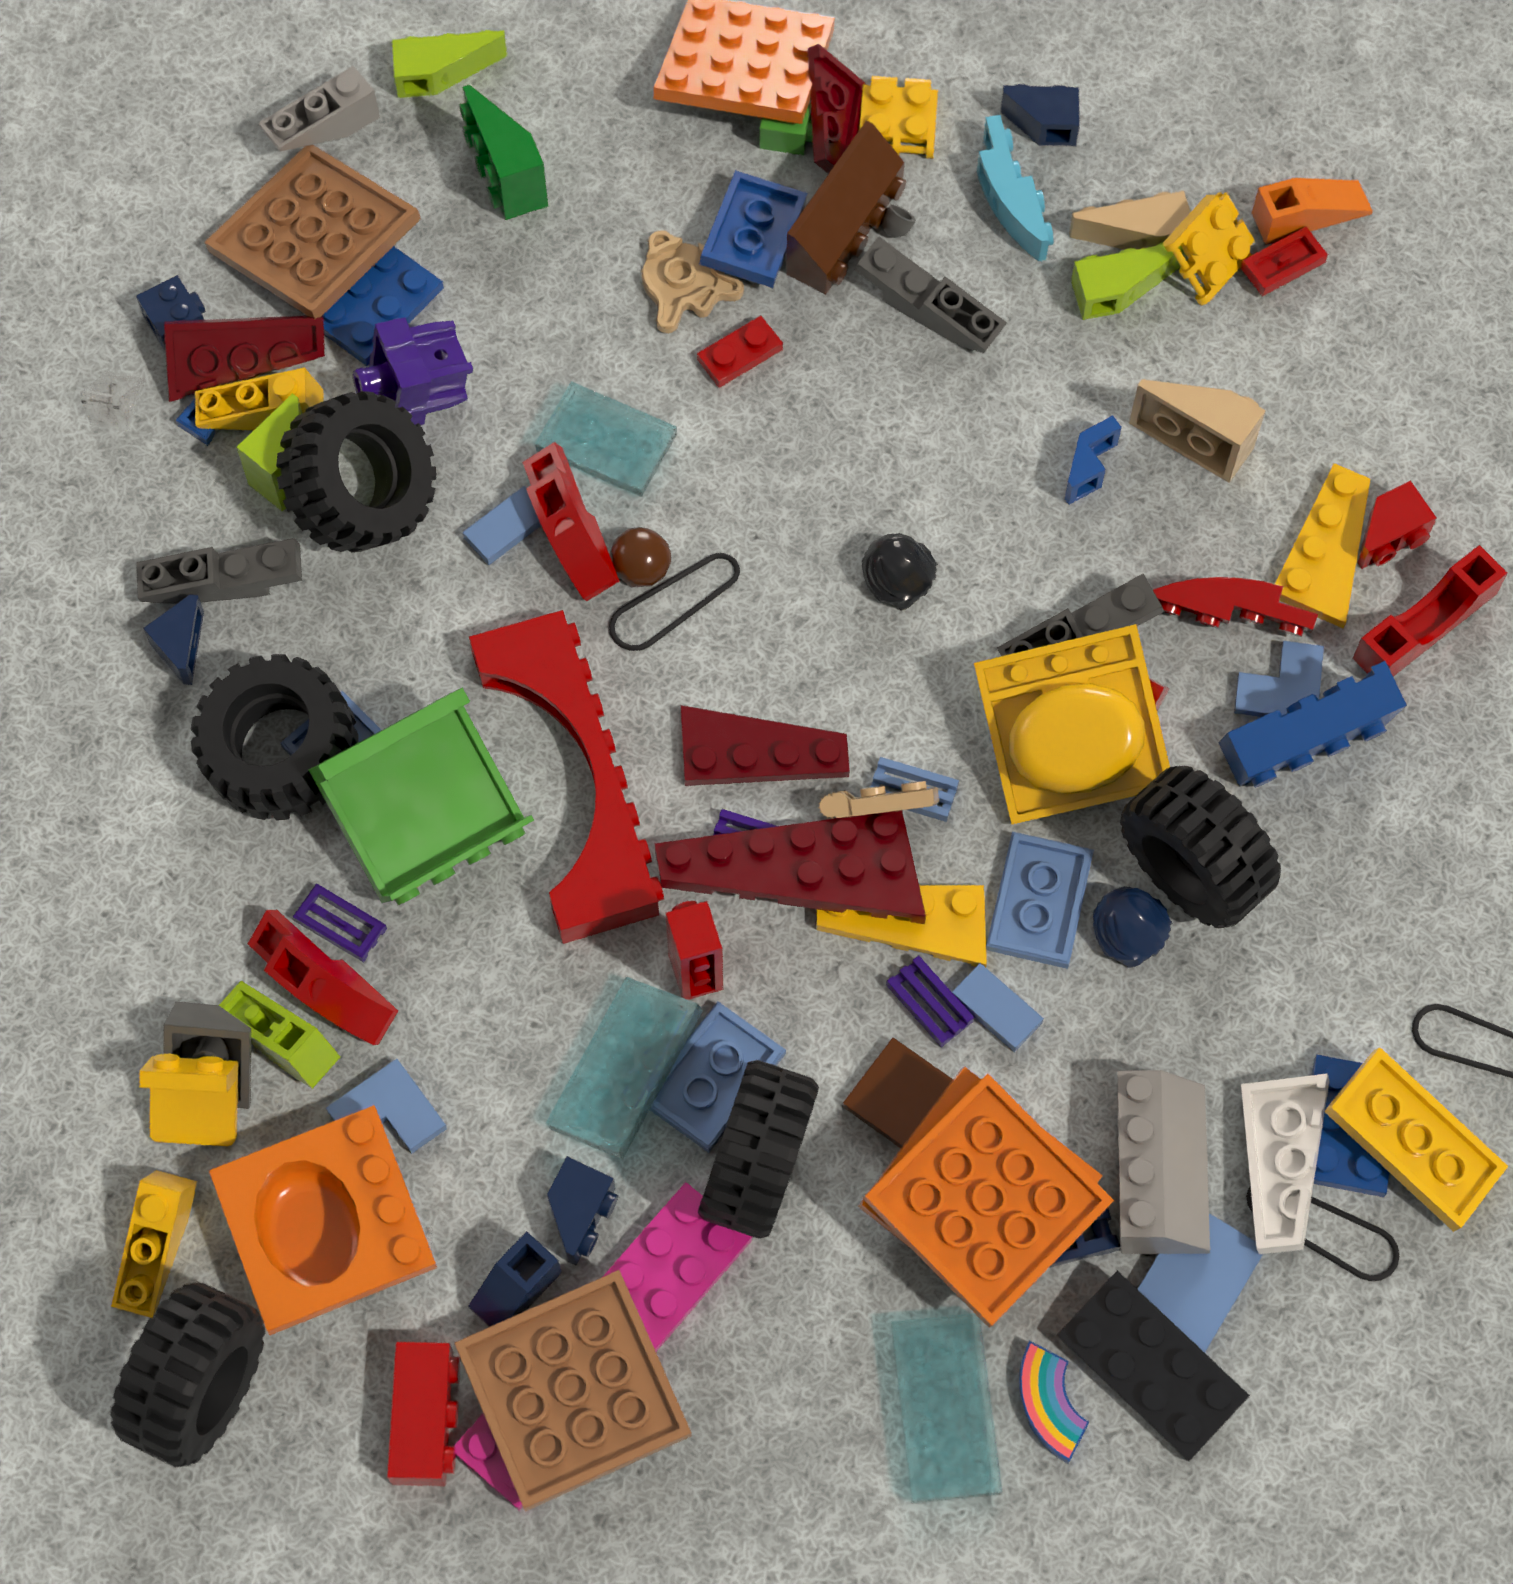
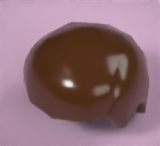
M644 527L627 529L614 540L609 552L617 576L627 583L629 587L653 586L665 577L671 564V550L668 543L656 531Z

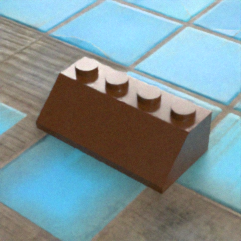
M865 121L787 233L786 275L825 295L833 284H841L847 274L848 262L852 256L859 257L868 241V233L872 227L878 229L881 226L883 216L887 210L886 207L892 199L897 201L906 187L907 181L903 179L905 162L873 123Z

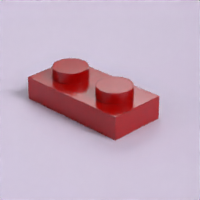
M1306 226L1247 257L1242 261L1241 269L1263 297L1326 263L1328 254Z
M762 315L698 352L697 361L718 388L782 351L783 342Z

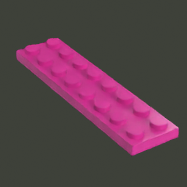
M687 1182L681 1186L603 1275L604 1277L620 1270L656 1352L752 1241V1236L703 1220L698 1213L702 1195ZM482 1413L454 1445L455 1454L520 1511L523 1507L485 1415Z

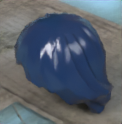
M1127 886L1114 889L1102 897L1093 911V928L1100 948L1107 957L1114 958L1126 965L1127 968L1139 966L1151 956H1156L1164 948L1165 941L1170 937V926L1173 923L1167 914V908L1159 899L1151 897L1148 892Z

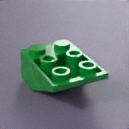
M470 84L463 86L464 103L459 104L460 113L465 126H462V130L468 147H474L477 156L474 158L480 177H487L490 186L487 187V192L493 208L500 207L505 220L549 207L544 163L532 134Z

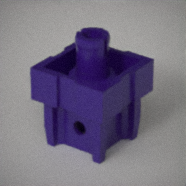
M403 317L376 323L369 367L353 370V383L356 393L361 391L373 392L376 395H384L396 402L395 408L403 406L412 414L413 417L410 420L414 425L418 423L424 425L427 413L448 409L467 401L468 396L465 386L467 375L473 373V366L471 362L466 360L456 336L454 321L432 322L409 327L406 318Z

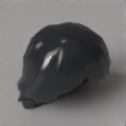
M901 533L887 534L878 538L869 546L862 559L863 576L867 588L870 589L876 600L898 607L900 611L911 607L920 597L925 596L928 593V589H931L933 585L932 581L937 576L936 566L938 563L931 555V551L923 543H918L912 537Z

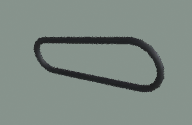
M714 553L620 607L612 615L609 622V633L613 641L619 647L629 651H641L652 646L738 580L740 566L737 560L726 553ZM715 559H725L733 565L734 574L729 581L647 642L640 645H630L618 638L615 632V623L617 618L625 611Z
M1428 1005L1417 1012L1412 1024V1033L1415 1042L1422 1050L1433 1056L1513 1078L1512 1071L1429 1047L1421 1039L1418 1028L1421 1018L1426 1013L1440 1010L1513 1039L1512 1031L1448 1005Z
M1250 1186L1247 1191L1246 1199L1247 1205L1253 1213ZM1311 1196L1312 1204L1384 1237L1392 1247L1393 1259L1386 1271L1377 1275H1369L1359 1271L1306 1238L1304 1241L1305 1246L1360 1279L1381 1281L1392 1275L1398 1267L1400 1259L1399 1248L1393 1236L1380 1227Z

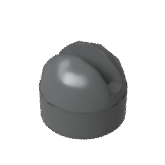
M891 204L883 216L882 227L888 236L897 238L906 235L913 227L916 219L907 210Z

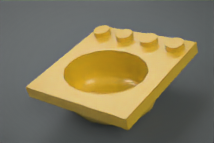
M1137 624L974 663L1011 825L1136 796L1166 768L1170 767Z

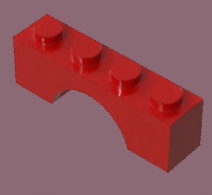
M1478 545L1450 567L1435 587L1414 606L1398 616L1389 615L1361 637L1352 659L1367 674L1372 670V666L1386 661L1394 677L1496 596L1508 572Z

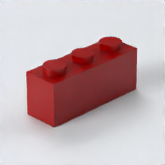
M686 901L677 904L672 908V911L666 912L668 955L682 1000L686 1001L723 990V948L708 901L698 904L696 901Z
M396 1342L387 1478L392 1485L446 1486V1475L454 1474L455 1446H448L449 1428H457L458 1401H451L452 1384H459L461 1358L460 1356H453L450 1343Z

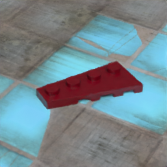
M309 316L164 321L169 402L183 399L184 396L194 394L198 390L221 386L238 380H247L268 371H277L325 357L323 316L316 318V320Z
M681 705L685 786L844 778L850 775L847 734Z

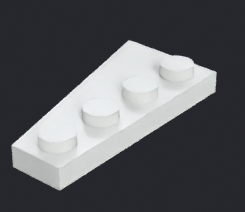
M1328 1074L1241 1084L1256 1248L1259 1254L1303 1250L1329 1087Z

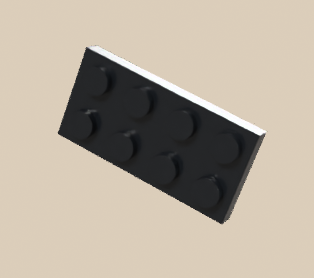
M1118 1270L1057 1334V1337L1188 1462L1250 1397L1238 1383Z

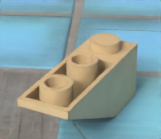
M1184 191L1174 193L1161 192L1153 197L1139 200L1125 199L1114 205L1099 208L1086 207L1079 212L1072 213L1069 234L1070 238L1119 249H1143L1164 242L1191 210Z

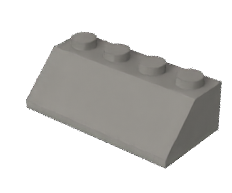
M1162 1070L1117 1071L1121 1254H1210L1205 1085Z

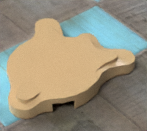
M664 230L656 231L650 235L648 239L649 250L646 255L647 260L642 269V282L647 295L657 305L656 325L660 332L672 333L676 331L685 310H692L698 317H707L718 301H737L741 299L744 294L742 281L724 272L699 265L704 245L698 242L697 247L692 244L682 243V238L674 237Z

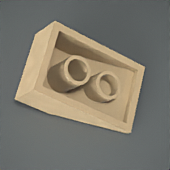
M1142 379L1137 386L1129 424L1230 483L1255 447L1266 410L1260 408L1253 399L1240 396L1231 390Z

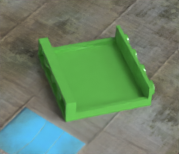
M463 687L309 769L311 776L381 903L395 900L397 905H401L420 894L417 889L419 885L428 880H431L432 884L436 885L455 874L453 866L465 859L468 865H471L491 854L488 846L499 840L502 841L503 845H506L526 834L523 826L534 821L532 815L525 817L522 815L469 717L464 705L470 703V700Z

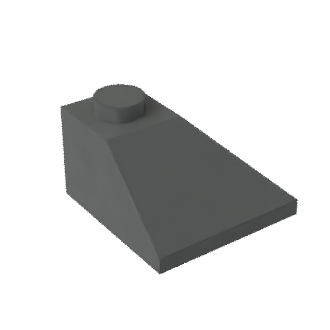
M176 1001L164 1023V1054H175L180 1056V1058L194 1059L215 1056L223 1060L238 1061L237 1108L249 1109L251 1105V1028L219 1005Z

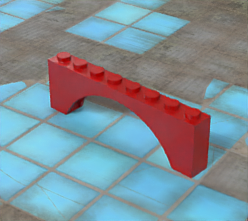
M560 610L469 636L472 655L482 687L518 696L546 711L569 732L578 744L592 773L596 798L593 824L588 840L572 869L549 892L551 908L562 943L565 944L659 916L658 902L664 900L663 890L658 876L650 878L646 864L652 863L650 850L646 839L638 840L634 827L640 826L639 817L634 802L626 803L622 790L628 789L622 766L614 767L610 755L616 753L610 729L602 731L598 719L604 717V711L598 693L591 695L587 682L593 681L587 658L579 659L575 648L581 646L575 622L567 624L564 611Z

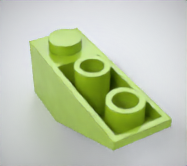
M483 30L476 33H446L440 36H409L404 39H392L394 78L398 98L437 95L507 57L505 30Z
M1163 242L1153 247L1143 249L1128 248L1116 254L1100 257L1091 255L1079 261H1074L1071 283L1082 320L1121 313L1181 267L1173 253L1167 252ZM1179 246V249H1180V251L1182 252V254H1183V256H1184V258H1185V257H1186V254H1185V252L1183 251L1182 247Z

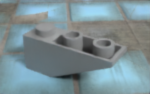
M352 66L258 124L281 152L349 137L379 119L380 114L375 90L357 69Z

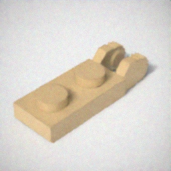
M917 781L901 784V792L886 793L885 786L860 789L861 797H854L847 790L838 791L837 793L832 792V794L829 793L828 796L824 795V798H821V802H819L820 807L818 808H820V813L823 816L833 819L834 816L842 818L931 807L939 802L938 787L927 788L926 781Z

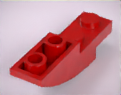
M553 442L522 462L531 484L526 490L541 526L559 561L581 597L585 601H589L620 581L596 518L587 512L564 450L560 445Z
M1234 577L1196 578L1174 582L1153 589L1165 613L1180 616L1181 610L1197 615L1196 622L1214 628H1219L1220 622L1229 624L1234 609L1241 611L1239 618L1263 625L1264 619L1280 623L1278 630L1302 637L1303 631L1309 633L1313 631L1318 617L1316 613L1279 602L1284 586L1259 580Z
M277 909L266 910L247 943L267 962L264 971L293 996L321 1016L354 1036L372 1045H379L398 1010L343 959L331 960Z

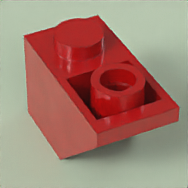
M1411 480L1376 498L1368 519L1358 559L1361 569L1373 563L1376 566L1384 565L1395 557L1397 551L1407 546L1410 549L1418 548L1431 537L1430 532L1437 517Z

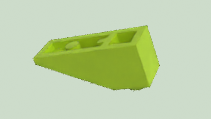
M240 981L219 1004L220 1007L251 1028V1044L284 1071L312 1089L341 1057L316 1027L243 981Z

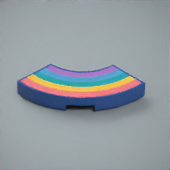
M1029 1340L1019 1373V1393L1029 1425L1039 1441L1053 1455L1069 1464L1089 1421L1076 1412L1067 1397L1065 1372L1069 1361Z

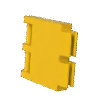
M871 76V85H863L860 129L867 120L875 125L888 142H893L890 145L898 155L900 153L926 154V158L933 159L938 90L931 89V80L905 78V86L897 87L898 77ZM900 142L927 144V147L900 145Z
M1227 192L1206 195L1163 242L1166 251L1172 252L1181 266L1179 272L1183 279L1188 278L1197 293L1195 299L1199 305H1205L1210 302L1238 271L1242 261L1252 255L1250 253V246L1254 243V238L1243 219H1240L1239 222L1236 219L1239 212ZM1179 246L1182 247L1183 251L1188 257L1187 261L1184 258L1182 252L1180 251ZM1195 273L1198 274L1199 278L1204 284L1203 288L1200 285L1198 279L1196 278Z

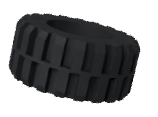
M361 391L356 394L350 392L307 408L305 413L296 416L290 423L291 430L284 432L280 446L284 448V451L277 453L276 467L281 468V476L277 477L279 490L283 489L286 496L283 503L288 512H294L297 517L294 522L302 531H311L309 537L320 545L328 543L327 546L331 550L339 552L348 550L351 553L362 552L399 541L400 538L408 536L415 531L417 523L423 522L429 512L426 504L433 502L435 488L431 487L433 480H436V466L431 465L430 457L434 456L431 444L426 445L422 437L426 433L419 423L414 425L410 420L413 417L411 413L403 406L395 408L396 402L384 395L377 397L373 392ZM344 439H348L359 446L371 463L375 478V489L369 506H365L357 501L349 493L342 481L339 471V451Z
M273 654L269 661H265L262 655L249 658V665L241 667L237 663L228 668L230 674L223 680L217 677L209 685L213 690L210 695L201 696L196 706L201 715L194 716L191 724V731L196 736L191 740L192 753L198 759L196 764L201 773L222 799L227 800L232 808L241 813L248 811L253 818L262 820L267 819L269 813H271L276 821L289 820L290 812L297 811L300 816L312 812L310 806L318 801L322 805L326 803L309 769L359 743V735L354 727L356 724L355 717L335 683L319 667L312 668L309 661L295 657L290 662L286 654ZM292 709L304 712L309 716L308 731L303 743L287 759L267 766L251 765L242 760V747L248 731L265 715L278 710Z
M1189 766L1166 768L1130 800L1122 810L1120 819L1123 838L1128 842L1127 847L1138 860L1137 864L1143 872L1150 876L1151 882L1158 889H1161L1173 904L1179 905L1190 917L1198 918L1202 924L1212 925L1214 928L1235 926L1276 889L1279 883L1281 864L1277 862L1279 856L1276 849L1271 846V839L1266 831L1260 828L1256 817L1242 806V802L1234 794L1231 795L1225 790L1224 785L1217 780H1211L1208 774L1200 770L1194 771Z
M760 1060L747 1063L698 1209V1213L703 1220L758 1239L770 1236L819 1090V1085L813 1078Z
M203 1282L185 1284L182 1288L174 1290L168 1300H163L157 1307L155 1315L149 1318L144 1325V1331L139 1339L135 1340L130 1350L129 1359L123 1365L120 1372L119 1384L114 1390L113 1399L115 1401L110 1412L112 1418L111 1425L120 1441L175 1468L195 1464L201 1460L203 1454H208L214 1447L215 1441L221 1438L227 1430L230 1420L234 1419L240 1408L239 1405L251 1386L250 1382L253 1374L257 1371L259 1355L264 1347L262 1338L265 1335L264 1321L258 1310Z

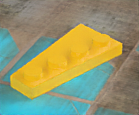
M1333 464L1275 582L1276 585L1284 586L1279 601L1318 614L1317 618L1344 629L1347 621L1370 478L1338 464Z

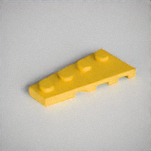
M919 885L926 914L925 924L912 923L910 918L888 915L887 919L871 917L872 913L849 909L843 913L816 909V930L865 942L875 941L892 945V948L908 952L909 950L927 953L933 955L934 958L970 963L973 967H977L980 963L984 967L987 966L984 885Z

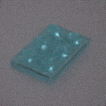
M571 381L535 442L536 451L539 452L555 442L563 448L569 466L642 497L677 435V426Z

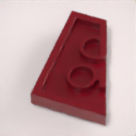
M816 44L808 48L809 80L812 83L810 99L814 163L829 174L859 131L863 85H867V83L822 45Z

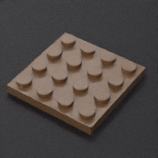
M309 145L305 146L204 243L209 253L305 315L316 320V318L321 317L418 223L421 217L418 209L318 147Z
M620 1270L454 1343L525 1512L692 1436V1432Z

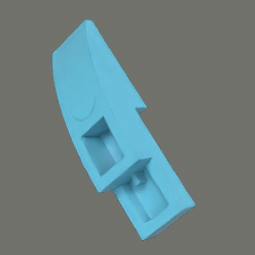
M1001 115L988 116L985 118L983 135L986 150L979 151L977 175L982 190L999 222L1010 236L1036 260H1046L1048 245H1053L1054 238L1051 223L1044 222L1042 215L1045 212L1042 190H1036L1032 176L1022 177L1019 161L1012 160V133L1010 129H1004Z

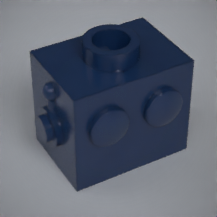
M178 275L136 295L141 313L164 351V321L204 320L202 314L206 310L201 299L195 291L189 294Z

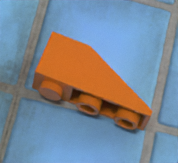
M1291 178L1259 187L1251 214L1265 244L1279 241L1306 226L1310 231H1315L1371 215L1373 210L1359 180Z

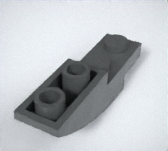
M880 236L859 260L854 269L885 293L882 300L945 339L966 348L985 353L1007 324L1006 321L944 276L941 282Z
M295 538L223 553H217L213 547L136 562L137 594L141 602L177 604L188 595H198L201 603L254 598L270 595V587L302 581L301 549L299 542Z
M1143 573L1072 613L1067 608L1000 645L997 649L1001 656L1130 625L1137 624L1139 626L1165 611Z

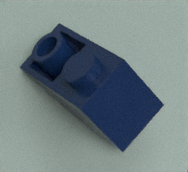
M1003 85L1001 113L1038 145L1076 146L1080 127L1079 87H1066L1064 85Z
M567 1156L547 1193V1197L567 1260L576 1266L582 1255L588 1258L592 1253L599 1237V1233L594 1230L601 1217L607 1219L610 1217L619 1195L614 1193L615 1182L613 1177Z
M526 1231L495 1263L469 1303V1309L489 1327L525 1312L562 1273L559 1260Z

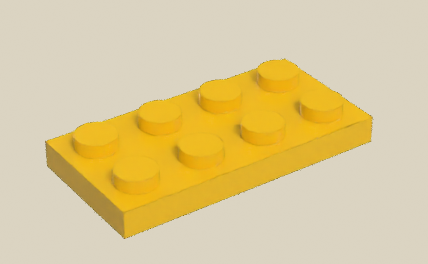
M1381 1047L1371 1052L1324 1111L1453 1232L1463 1227L1508 1167L1505 1162Z

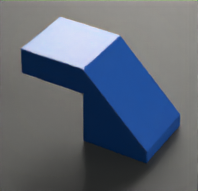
M1113 415L1079 434L1064 498L1068 505L1102 487L1106 469L1097 456L1118 445L1122 429Z

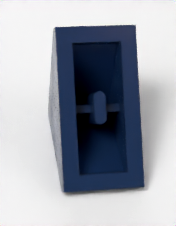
M188 595L143 628L150 645L185 685H192L204 616V610L198 595Z

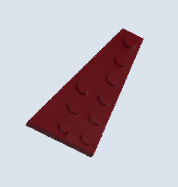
M902 810L655 843V856L662 888L710 895L715 891L739 894V899L755 901V897L777 899L778 904L840 913L849 909L872 913L871 917L887 919L888 915L910 918L912 923L925 924V909Z

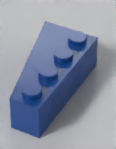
M1386 661L1372 666V670L1357 683L1353 676L1337 682V685L1323 693L1324 698L1318 700L1316 695L1311 694L1286 708L1287 713L1281 715L1280 710H1276L1228 732L1220 740L1219 745L1238 785L1243 786L1252 782L1255 788L1276 779L1277 775L1275 772L1289 766L1291 772H1295L1314 762L1312 756L1325 751L1327 756L1330 757L1350 747L1348 741L1362 736L1365 742L1384 734L1387 731L1385 725L1407 706Z

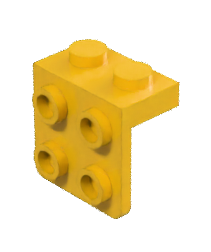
M158 1054L152 1056L140 1069L139 1088H150L149 1134L153 1141L212 1146H231L236 1141L238 1061L223 1060L215 1056L194 1059L180 1058V1056L175 1054Z

